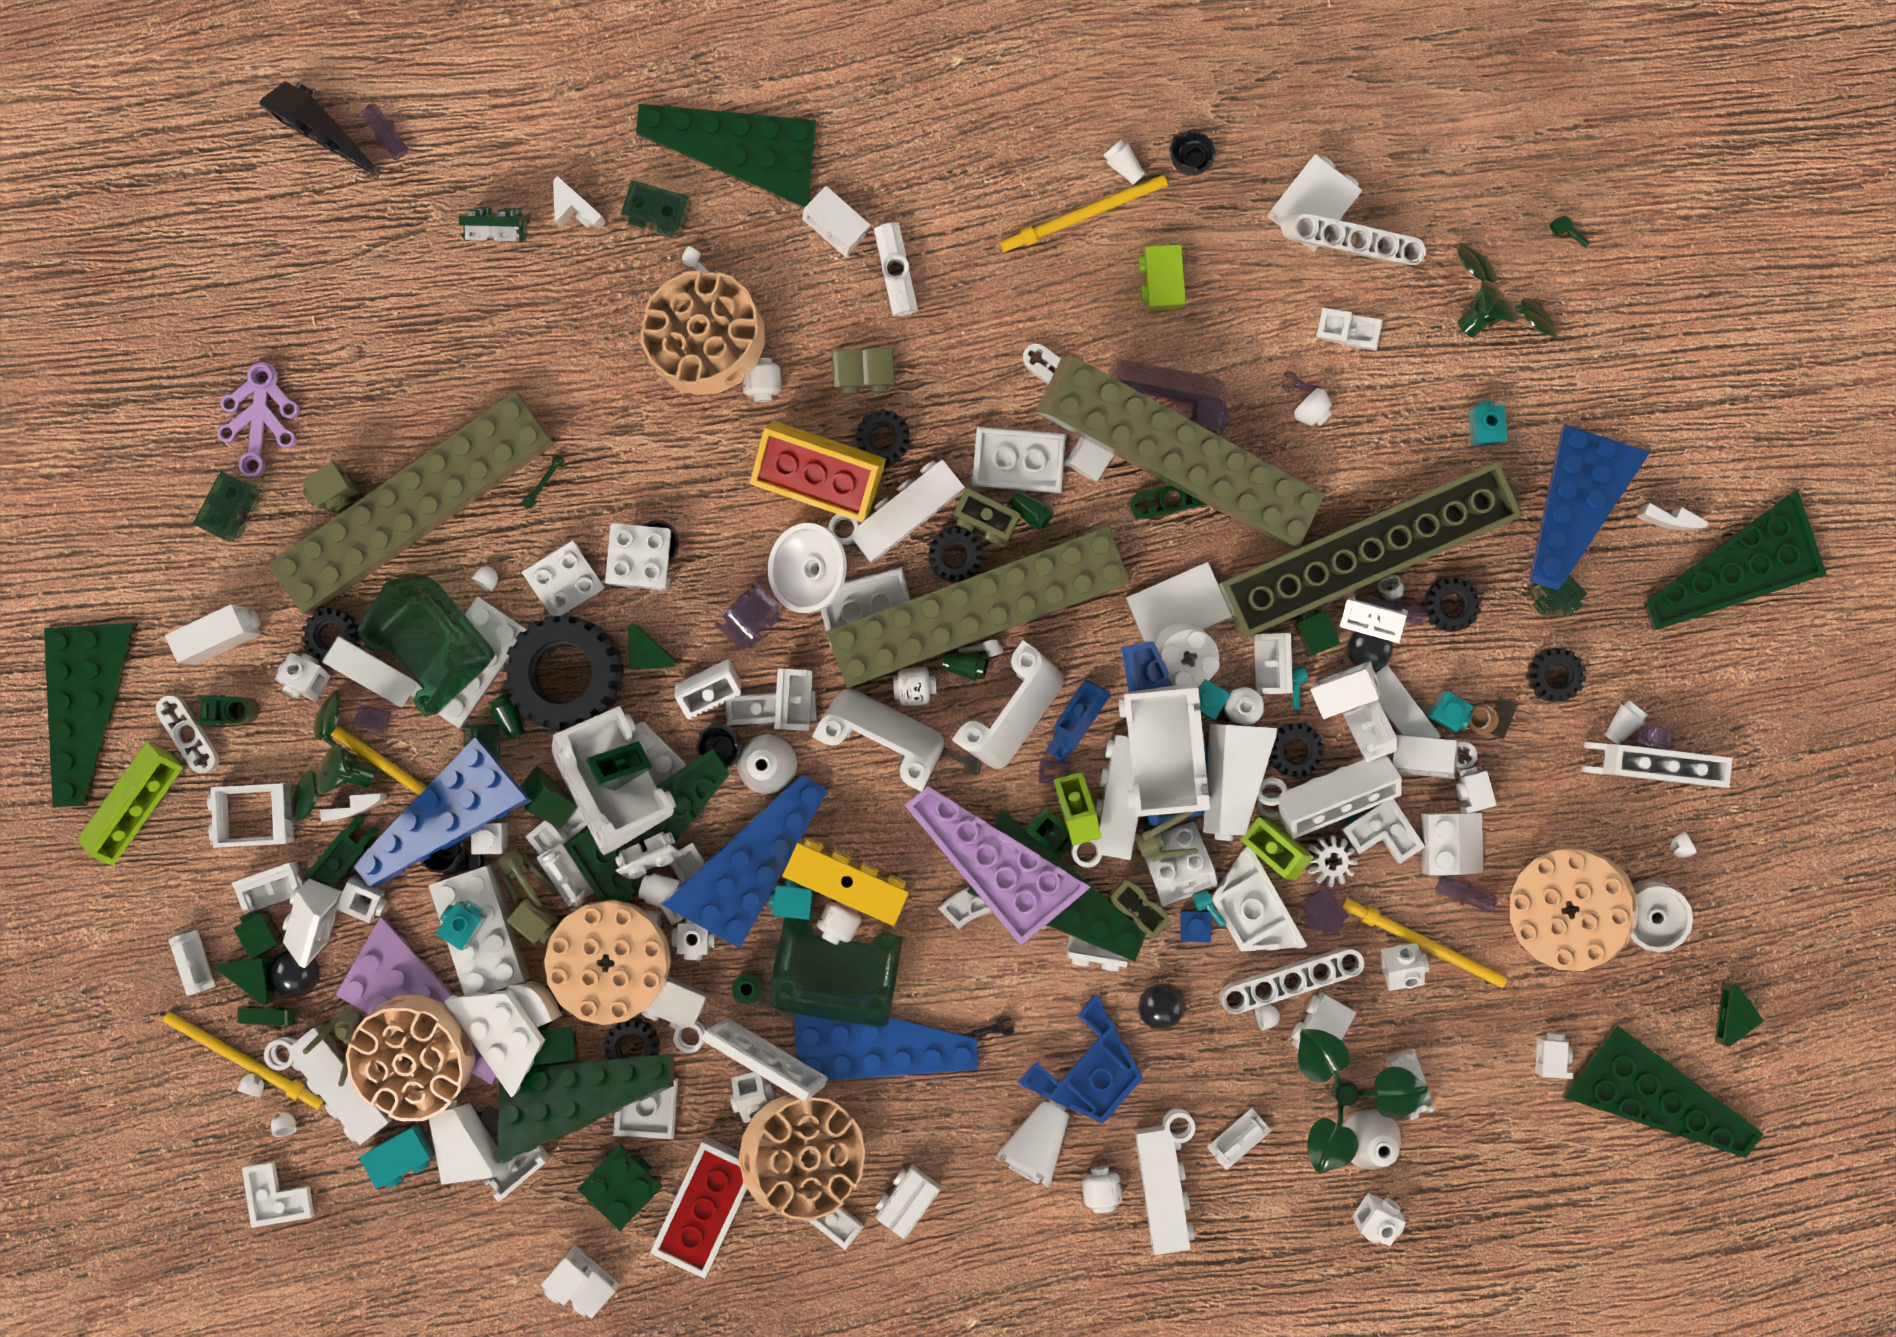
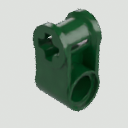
M197 695V700L200 701V720L197 721V725L248 724L255 721L258 717L259 707L252 698L226 697V695ZM240 703L245 706V714L241 718L238 717L236 712L237 706Z

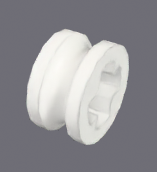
M1457 742L1458 750H1463V747L1467 749L1466 755L1469 759L1467 762L1465 760H1462L1461 763L1457 761L1456 768L1466 769L1473 766L1476 762L1477 751L1470 743Z

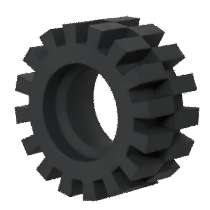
M881 409L878 412L872 411L870 415L862 418L863 421L859 423L856 433L858 448L886 458L885 466L898 462L906 454L910 444L909 428L904 419L896 415V412H888L886 409ZM885 426L894 432L895 440L889 448L880 449L872 443V433L878 427Z
M956 527L948 530L945 529L934 537L929 547L928 555L932 570L943 580L952 583L961 582L973 577L980 568L982 562L981 544L975 538V535L969 533L966 529H957ZM960 544L966 549L967 559L964 564L953 567L945 562L943 555L949 545Z
M1451 577L1433 584L1430 587L1431 589L1425 594L1426 601H1423V607L1425 606L1426 608L1424 612L1425 617L1428 616L1430 619L1428 622L1431 625L1437 626L1436 629L1440 631L1445 630L1446 632L1461 631L1470 627V624L1475 623L1478 619L1476 617L1477 614L1481 612L1479 604L1482 602L1481 598L1477 596L1479 593L1477 588L1473 589L1471 582H1465L1463 578ZM1449 593L1457 594L1463 601L1461 613L1454 617L1446 615L1441 608L1443 597Z
M323 608L322 611L313 612L314 616L308 617L305 620L307 626L302 627V631L305 632V636H301L302 642L306 643L304 648L306 651L311 652L310 655L313 658H317L319 661L323 660L330 649L321 640V631L326 625H337L342 631V638L358 647L357 641L358 639L361 640V634H358V630H360L359 624L354 622L356 619L348 615L347 612L334 608Z
M1551 648L1541 651L1539 655H1535L1532 658L1533 662L1527 668L1530 669V672L1526 674L1527 679H1530L1531 682L1528 684L1530 689H1534V694L1537 697H1542V700L1562 702L1567 701L1569 698H1574L1577 696L1576 693L1583 689L1582 682L1586 681V676H1583V671H1586V668L1580 664L1582 659L1574 655L1575 652L1567 651L1566 648ZM1553 663L1561 664L1567 672L1566 681L1558 687L1550 685L1545 676L1547 668Z
M1286 724L1277 729L1269 760L1273 763L1272 766L1283 775L1290 777L1309 775L1314 769L1317 770L1320 766V761H1323L1324 756L1322 752L1324 745L1321 743L1322 738L1316 733L1314 728H1310L1306 724ZM1293 738L1301 739L1307 747L1306 756L1299 762L1290 761L1284 752L1286 743Z
M631 1018L628 1021L617 1023L605 1037L606 1041L603 1044L605 1059L629 1058L621 1051V1041L628 1035L639 1037L643 1043V1051L638 1057L659 1055L660 1039L657 1038L658 1033L656 1029L653 1030L649 1022L645 1023L643 1019L639 1018L637 1020Z

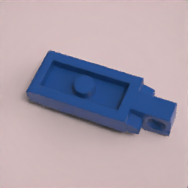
M1084 680L1054 725L1055 733L1053 740L1046 751L1063 762L1079 744L1111 694L1091 681Z

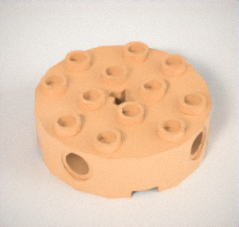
M701 270L688 271L666 281L653 294L644 310L645 317L642 321L641 344L649 362L671 386L694 395L717 394L741 383L756 367L765 346L764 321L748 290L732 276L720 272L716 274L713 272L702 273Z
M1563 848L1535 858L1518 875L1510 895V922L1519 943L1536 960L1558 970L1584 971L1608 962L1628 944L1638 922V897L1628 875L1610 858L1590 849ZM1571 901L1573 906H1579L1580 911L1576 912L1575 916L1573 912H1568L1567 909L1571 905Z
M612 899L589 903L565 917L549 939L544 963L548 986L559 1004L580 1020L606 1025L628 1021L652 1005L666 986L671 966L668 939L654 918L635 904ZM609 955V960L615 963L609 969L606 964L602 963V959Z
M398 995L379 1004L353 1032L352 1040L349 1042L346 1061L349 1079L360 1098L371 1107L375 1105L381 1111L389 1113L388 1117L399 1121H424L443 1112L467 1085L473 1071L475 1054L473 1042L444 1003L423 995Z
M788 1094L771 1100L753 1116L742 1136L739 1164L744 1185L757 1203L789 1219L813 1221L834 1213L844 1204L843 1201L849 1197L852 1189H856L863 1174L866 1152L861 1129L840 1105L830 1099L815 1095L804 1102L794 1095Z

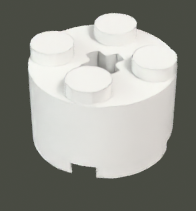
M1177 622L1167 626L1159 633L1155 645L1168 669V677L1173 685L1198 683L1199 687L1204 679L1209 681L1218 671L1220 663L1217 645L1201 627L1186 622ZM1188 651L1189 657L1184 659L1183 653Z

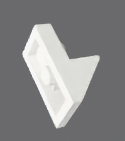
M558 176L553 180L554 213L557 226L562 228L573 214L577 212L574 217L587 229L592 225L599 231L606 223L602 215Z

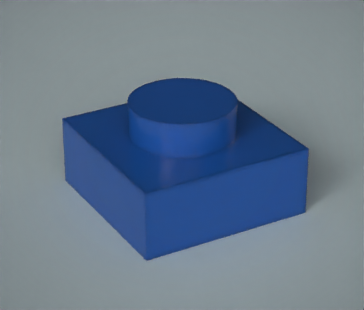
M1180 911V942H1211V914L1208 911Z

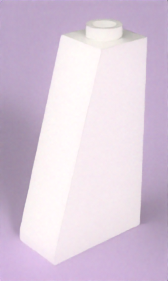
M1210 724L1207 760L1210 810L1204 811L1203 833L1215 834V840L1233 841V835H1246L1277 735V728Z

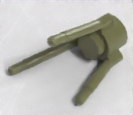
M1197 811L1180 813L1153 829L1135 835L1143 858L1151 856L1154 862L1161 858L1197 854V848L1160 851V848L1165 847L1160 833L1182 822Z
M517 848L508 851L497 860L501 868L498 873L504 880L515 910L519 906V902L510 877L512 880H519L537 908L542 906L523 875L527 872L525 866L533 871L554 892L560 894L551 879L530 860L526 853L521 855Z
M347 1009L342 1012L339 1018L333 1017L329 1025L303 1049V1053L308 1054L332 1030H335V1035L338 1039L348 1044L352 1040L353 1032L364 1020L363 1016L355 1010ZM346 1056L338 1082L340 1087L344 1086L348 1074Z

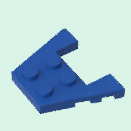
M1093 995L1076 1016L1098 1036L1096 1041L1059 1082L1038 1062H1034L1017 1083L1026 1089L1104 1124L1143 1078L1125 1044L1121 1042L1111 1018L1107 1016L1100 998L1097 995Z

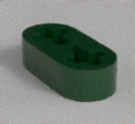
M238 1006L237 1023L293 1025L295 1023V1008Z

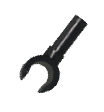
M467 853L466 863H461L456 869L443 874L447 876L460 871L482 868L484 866V855Z
M1001 1017L997 1020L996 1024L972 1030L973 1037L998 1032L1005 1036H1010L1015 1030L1003 1031L1002 1023L1012 1019Z

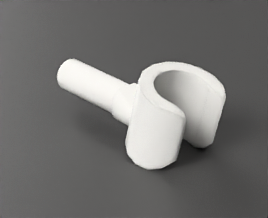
M688 246L682 255L683 263L688 267L694 268L696 271L701 270L702 273L709 272L702 264L698 263L702 254Z
M996 639L974 646L959 648L960 653L981 652L985 650L988 658L1003 653L1002 646Z

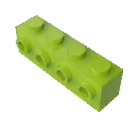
M146 741L77 839L89 856L112 866L116 864L183 769V766L171 752Z

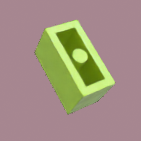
M1181 244L1145 247L1143 256L1138 257L1139 274H1145V285L1141 286L1142 304L1147 303V312L1183 309L1186 301Z
M1083 772L1053 779L1072 846L1102 838L1097 814Z
M1258 817L1247 830L1246 835L1240 839L1284 879L1297 880L1314 858L1313 855L1272 820Z

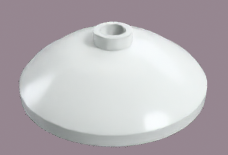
M801 523L792 526L782 533L771 550L768 562V578L771 589L778 601L794 612L815 613L828 607L839 595L846 577L847 563L843 546L837 536L822 525Z

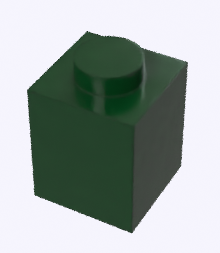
M1315 608L1299 615L1301 621L1295 623L1294 626L1308 657L1340 644L1326 611L1317 613Z
M253 910L240 917L241 924L233 928L250 959L260 957L283 944L284 938L268 911L257 913L256 910Z

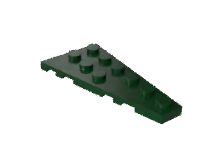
M663 1054L531 1068L525 1075L520 1085V1090L512 1097H510L499 1081L498 1162L504 1164L521 1153L535 1150L541 1144L552 1139L557 1140L598 1121L597 1119L607 1114H614L623 1110V1107L638 1100L643 1101L673 1087L674 1056Z

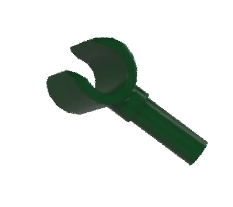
M1562 216L1550 223L1549 227L1556 236L1561 237L1567 232L1569 236L1574 238L1583 247L1586 248L1590 244L1585 237L1576 231L1569 217Z

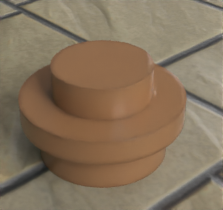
M1480 704L1471 710L1472 719L1469 725L1474 732L1489 734L1495 730L1499 717L1497 711L1492 706Z

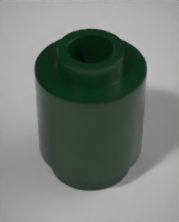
M753 971L741 973L732 984V994L742 1004L754 1003L764 991L762 977ZM743 984L751 985V994L743 992L741 988Z

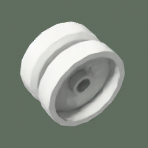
M1646 880L1633 884L1632 886L1638 897V922L1630 939L1645 950L1654 952L1669 951L1682 944L1690 934L1693 923L1692 909L1686 898L1663 882ZM1657 912V916L1655 918L1652 917V915Z

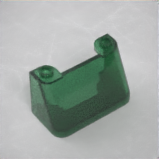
M427 576L387 580L356 630L358 636L369 649L373 651L391 650L422 689L416 692L413 701L417 709L425 717L440 713L489 666L495 656V652L490 644L435 580Z
M784 917L771 977L770 1005L779 1011L870 1027L886 1026L890 1019L903 936L883 932L873 938L872 945L853 941L843 942L841 940L838 945H835L821 936L813 935V926L806 919Z

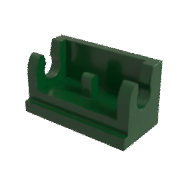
M572 1026L539 1030L545 1041L540 1051L536 1054L531 1068L580 1062L576 1031L573 1032Z

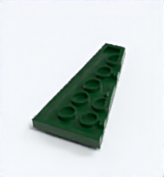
M639 104L636 126L637 136L668 150L685 155L693 161L701 162L752 187L760 188L777 198L785 199L802 209L809 204L816 120Z
M1794 490L1643 602L1652 630H1659L1827 575L1799 491Z
M137 623L44 628L53 808L86 806L96 774V763L99 752L102 751L104 746V734L107 725L110 724L122 681L120 678L125 660L129 656L130 649L128 648L132 634H135Z
M713 748L656 785L657 789L661 788L664 792L669 791L674 799L676 807L673 808V815L605 855L598 848L589 829L564 844L600 901L614 899L628 903L641 886L644 876L637 879H627L617 873L616 869L620 867L617 865L615 857L619 855L620 851L639 843L642 846L643 852H646L647 848L644 840L661 832L665 834L671 832L676 843L729 777L731 772L716 748ZM656 867L647 870L645 875L649 876Z
M1001 809L994 826L995 829L1008 835L1045 860L1091 887L1045 926L1136 962L1146 933L1140 930L1133 921ZM970 885L967 893L981 899Z
M1615 1024L1561 1096L1565 1099L1747 1158L1763 1136L1761 1131Z

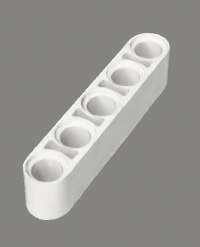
M1291 213L1283 219L1281 224L1283 235L1291 241L1395 264L1416 265L1424 259L1426 254L1425 245L1418 238L1318 215ZM1301 220L1303 230L1299 234L1297 232V224ZM1328 226L1330 230L1329 238L1326 240L1324 237V230ZM1353 233H1355L1357 237L1354 246L1351 243V236ZM1380 239H1382L1383 247L1381 251L1378 250V242ZM1406 245H1408L1409 247V254L1407 257H1405L1404 249Z
M1342 947L1227 984L1220 990L1219 1001L1228 1012L1233 1014L1243 1013L1357 976L1364 968V958L1358 951L1349 947ZM1347 954H1353L1355 965L1351 969H1343L1341 963L1343 957ZM1324 963L1327 967L1326 975L1316 979L1313 976V969L1317 964ZM1293 972L1297 973L1298 983L1292 988H1287L1284 984L1286 975ZM1261 982H1268L1270 985L1269 993L1264 997H1258L1255 993L1256 986ZM1232 991L1241 993V1002L1236 1006H1229L1227 1004V996Z

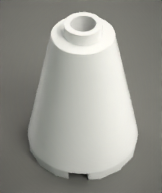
M764 734L752 738L743 746L737 767L740 778L748 788L761 794H773L785 789L792 782L797 770V759L793 748L787 741L775 735ZM760 759L766 760L768 764L764 771H761L759 768Z
M1052 1100L1049 1103L1042 1101L1000 1149L995 1159L1002 1164L1005 1158V1162L1010 1164L1009 1169L1036 1184H1039L1042 1179L1043 1186L1048 1188L1052 1181L1069 1115L1065 1112L1067 1107Z
M1369 1109L1357 1111L1347 1119L1344 1126L1352 1129L1358 1140V1150L1351 1161L1354 1165L1363 1169L1375 1170L1389 1166L1396 1161L1401 1146V1133L1397 1123L1392 1118L1381 1115L1378 1110Z

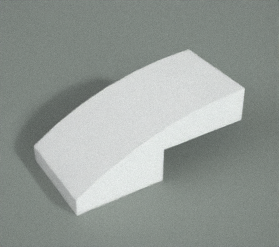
M1322 308L1316 337L1342 345L1377 351L1383 320L1356 316L1352 312Z
M1651 503L1641 506L1636 517L1656 526L1674 530H1699L1706 528L1709 523L1684 508L1673 510L1669 514Z
M387 793L351 795L349 808L320 810L321 822L345 819L369 811L387 799Z
M578 808L563 828H558L547 821H543L525 837L541 855L561 842L564 845L585 829L587 824Z

